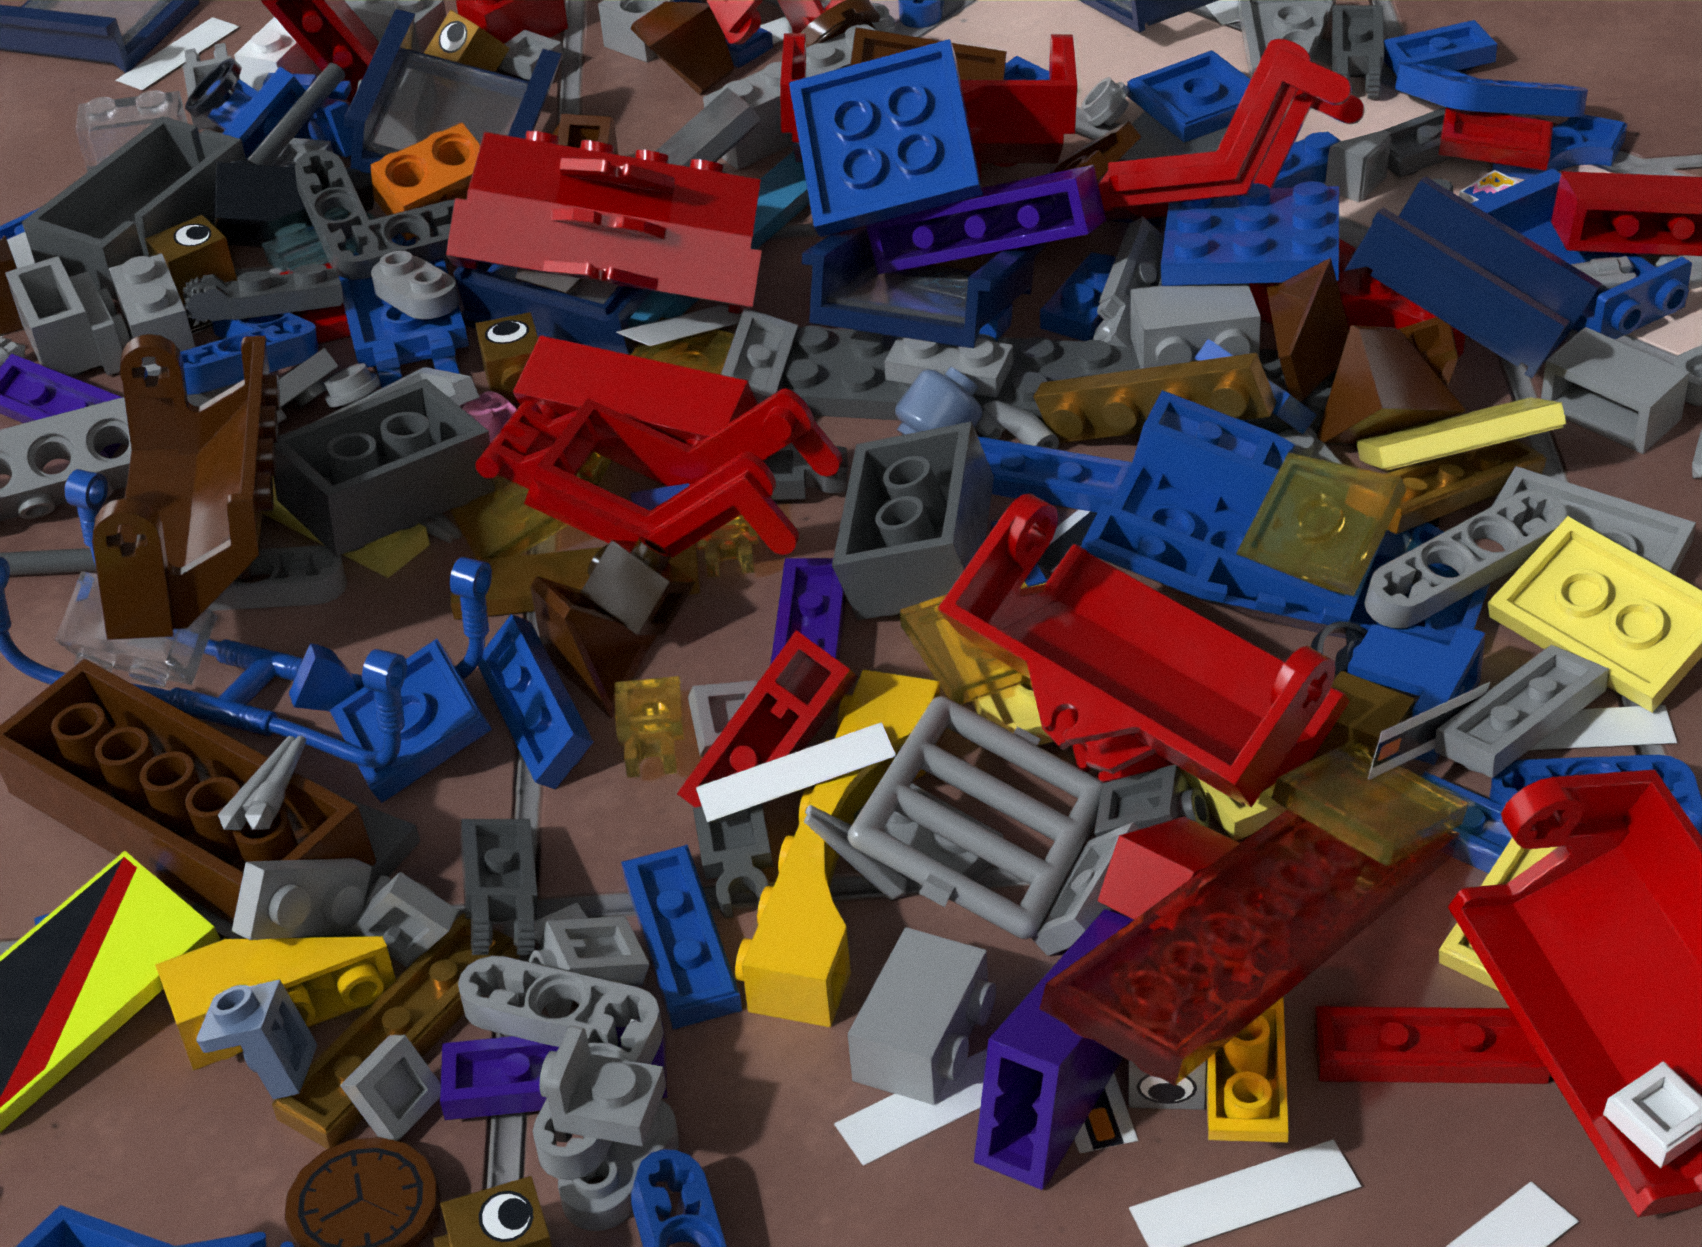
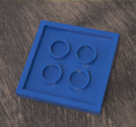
M950 39L789 82L813 224L819 237L983 195L955 51Z
M1308 181L1299 183L1293 188H1269L1264 184L1253 183L1246 196L1168 203L1161 259L1162 286L1282 283L1329 258L1332 260L1336 280L1339 281V186L1327 187L1321 182Z

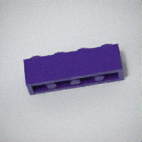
M1094 165L982 187L983 195L866 225L878 275L1091 233L1106 220Z

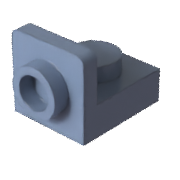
M280 979L253 986L236 985L217 994L212 999L196 1038L198 1045L204 1053L241 1045L248 1067L253 1072L258 1073L273 1100L300 1094L317 1047L314 1037Z

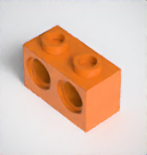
M461 122L444 131L435 132L426 139L403 150L387 154L381 160L370 164L374 200L387 216L447 200H454L455 198L467 200L468 188L480 149V143ZM401 233L406 241L417 236L412 233Z

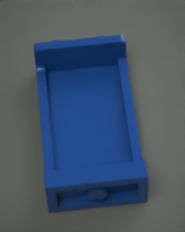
M1553 168L1471 203L1569 264L1590 262L1592 259L1627 256L1634 264L1635 268L1632 273H1635L1638 277L1605 292H1596L1573 327L1578 333L1587 327L1612 339H1617L1669 314H1673L1686 305L1692 262L1684 257H1679L1660 267H1655L1636 253L1566 250L1551 223L1561 173Z

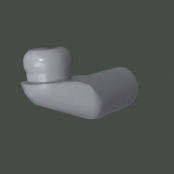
M999 400L990 401L982 405L984 408L983 416L975 429L984 437L998 440L1007 429L1022 444L1058 449V437L1034 413Z

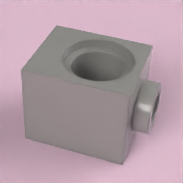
M603 0L600 2L598 7L604 47L646 63L658 56L630 28L633 22L663 2H674V0Z

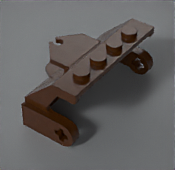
M146 334L135 337L124 347L119 374L123 384L132 450L125 498L111 501L100 509L95 517L92 539L107 640L174 637V629L188 628L236 578L251 579L249 565H252V562L259 556L262 511H273L274 508L272 476H276L274 443H278L277 411H280V387L278 374L269 373L266 336H246L242 339L241 353L244 380L201 406H194L188 402L183 358L179 348L171 340L161 335ZM144 357H155L157 366H161L159 375H148L146 368L142 366Z

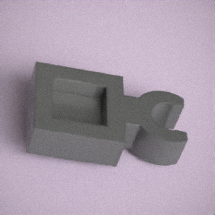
M792 443L769 456L763 462L769 467L776 480V489L770 497L773 501L806 499V488L816 487L827 493L847 491V448L836 446L842 454V464L837 473L832 476L817 474Z
M762 803L707 822L702 806L693 808L706 880L719 878L716 883V896L719 908L725 919L734 917L733 897L741 891H752L757 895L759 904L763 889L769 886L766 876L759 869L774 867Z

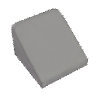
M1382 130L1333 144L1329 149L1325 185L1327 187L1339 186V195L1356 202L1363 200L1387 177L1392 139L1390 137L1391 132Z

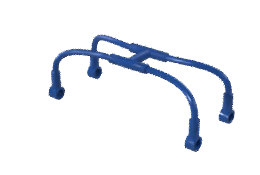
M76 469L69 475L66 481L65 498L70 505L77 506L84 543L90 547L95 563L92 544L95 517L103 507L107 497L108 482L103 474ZM0 557V652L22 673L51 685L63 676L65 672L51 669L33 661L19 650L10 636L9 629L12 622L4 590L9 581L10 566L6 559ZM460 557L456 561L450 575V589L454 595L460 596L464 634L469 638L466 655L456 665L463 680L476 669L484 652L485 636L489 632L486 594L492 579V570L488 562ZM174 629V637L163 638L197 652L214 656L220 663L246 670L219 697L193 692L180 687L166 690L133 684L194 718L264 736L277 734L284 737L292 736L295 739L297 736H304L307 740L306 745L364 767L382 768L390 765L397 758L401 747V730L405 726L401 687L406 678L407 662L403 655L385 650L374 649L369 653L363 665L362 675L351 673L357 690L365 686L374 692L378 728L384 733V745L381 751H369L355 747L313 729L280 719L273 711L250 705L247 706L274 677L290 681L295 680L303 658L295 657L294 655L247 645L229 639L218 642L183 629Z

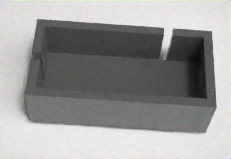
M161 116L22 221L34 262L37 263L59 256L69 277L88 271L97 290L107 288L111 298L118 301L109 268L124 264L127 260L134 257H149L145 238L200 215H203L212 225L214 224V208L211 205V201L214 199L217 162L230 163L237 160H246L241 139L204 129L199 133L198 127L195 125Z

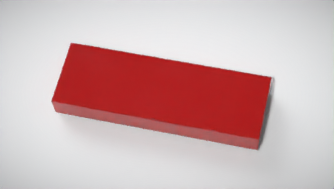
M1316 1006L1315 1035L1320 1082L1548 1084L1550 1073L1510 1008Z

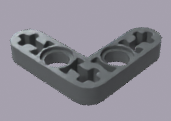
M311 150L298 158L295 165L298 193L332 268L337 269L339 276L351 280L372 277L371 270L380 262L381 257L394 251H407L427 262L447 257L446 251L455 199L369 220L348 172L338 155L327 150ZM316 174H322L324 179H328L329 188L322 191L321 182ZM339 207L351 212L348 218L338 221L329 220L323 216L331 208ZM431 228L433 229V235H434V237H431V236H430V229H431ZM400 233H412L420 238L416 244L411 246L398 245L392 239ZM353 239V245L359 255L354 256L350 250H346L345 240Z

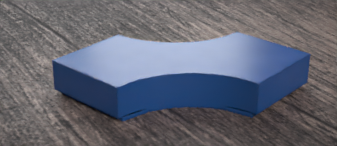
M1584 114L1583 117H1570L1567 121L1553 126L1550 157L1546 171L1552 168L1560 171L1578 165L1612 166L1626 139L1628 123ZM1493 163L1492 171L1496 170L1507 176L1524 180L1545 172V170Z

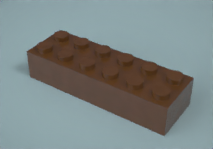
M85 658L0 725V773L10 794L117 857L123 851H126L166 886L231 924L234 922L246 862L355 858L372 867L377 863L358 806L296 772L292 774L285 791V799L276 817L273 819L270 829L252 830L247 821L242 830H224L218 814L264 764L268 757Z

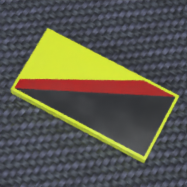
M123 851L0 956V1133L164 989L155 966L156 964L220 940L215 927L126 851Z

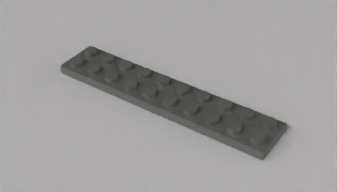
M811 325L797 327L777 392L784 388L794 391L806 402L813 416L899 420L895 414V407L911 384L886 380L884 361L897 339L896 336L850 329H830ZM978 334L979 338H985L989 341L996 342V340L992 336L986 334ZM999 337L997 342L1013 345V365L997 398L976 394L973 397L980 403L981 407L987 402L999 400L1032 412L1045 424L1033 397L1042 382L1141 368L1133 344L1123 347L1109 345L1101 340H1088L1084 342L1049 340L1043 337H1031L1028 339ZM1259 350V359L1267 379L1289 393L1280 364L1278 350ZM1336 369L1303 401H1299L1317 414L1309 426L1316 435L1318 434L1336 376ZM1272 413L1270 417L1250 419L1247 422L1276 434L1288 429H1294ZM1324 443L1325 445L1351 446V443Z

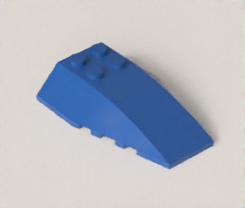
M1163 390L1143 425L1133 461L1111 504L1102 503L1081 545L1088 553L1106 563L1205 602L1265 621L1319 633L1334 622L1345 621L1357 624L1367 631L1372 624L1449 645L1460 625L1474 629L1490 583L1413 626L1390 628L1381 625L1367 613L1364 603L1373 573L1382 565L1444 533V531L1426 522L1399 534L1392 533L1347 507L1351 488L1340 482L1343 472L1322 460L1315 467L1292 454L1295 444L1276 433ZM1441 563L1428 565L1430 570L1439 576L1446 578L1460 576L1451 566ZM1410 591L1405 594L1407 598H1409ZM1342 633L1328 634V636L1346 638V634Z

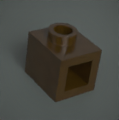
M639 537L637 541L611 540L608 545L602 547L589 564L588 575L590 577L580 593L635 634L664 635L696 582L668 563L672 555L665 548L650 539Z

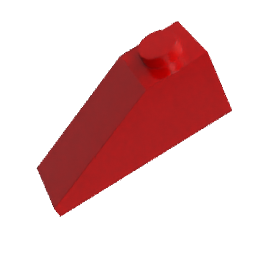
M796 630L679 789L677 795L693 807H701L696 787L803 750L824 725L858 676Z

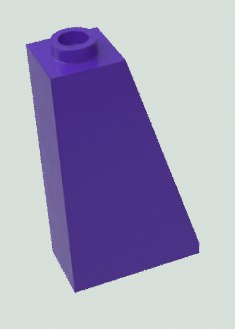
M1104 909L988 1040L974 1163L1040 1190L1045 1188L1129 1049V991L1162 992L1170 944L1169 937L1132 918Z

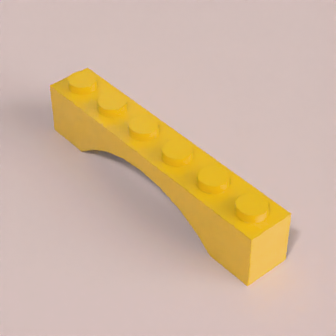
M863 670L853 695L845 694L841 700L837 722L838 731L835 738L882 722L893 750L897 755L930 702L934 698L940 697V681ZM895 757L818 783L815 787L805 788L799 807V826L795 836L787 835L781 846L778 878L774 887L766 886L762 891L758 905V926L752 939L744 938L738 950L735 975L738 981L744 982L748 1012L831 1028L851 975L847 927L832 901L829 890L840 854L804 823V819L807 816L805 811L809 805H812L852 825L854 823V814L866 804ZM920 769L914 780L925 775L926 771Z

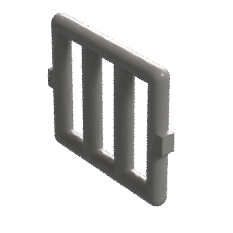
M936 697L926 708L850 827L848 841L855 849L923 885L919 894L945 907L948 900L1018 938L1029 939L1038 932L1096 824L1102 782L1089 773L1038 747L1041 739L1018 726L1014 733L947 697ZM948 728L1078 798L1067 817L936 746V743L945 729ZM920 769L1054 840L1045 860L911 789L910 785ZM895 811L1030 884L1020 905L883 832L882 830L893 812Z

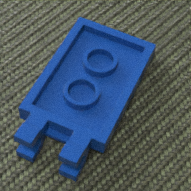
M444 258L429 262L448 274ZM339 276L343 292V305L358 364H366L367 368L376 366L381 388L402 378L400 365L431 358L434 369L460 374L455 358V349L469 346L459 305L449 314L438 318L416 319L380 299L375 293L372 277L351 280Z

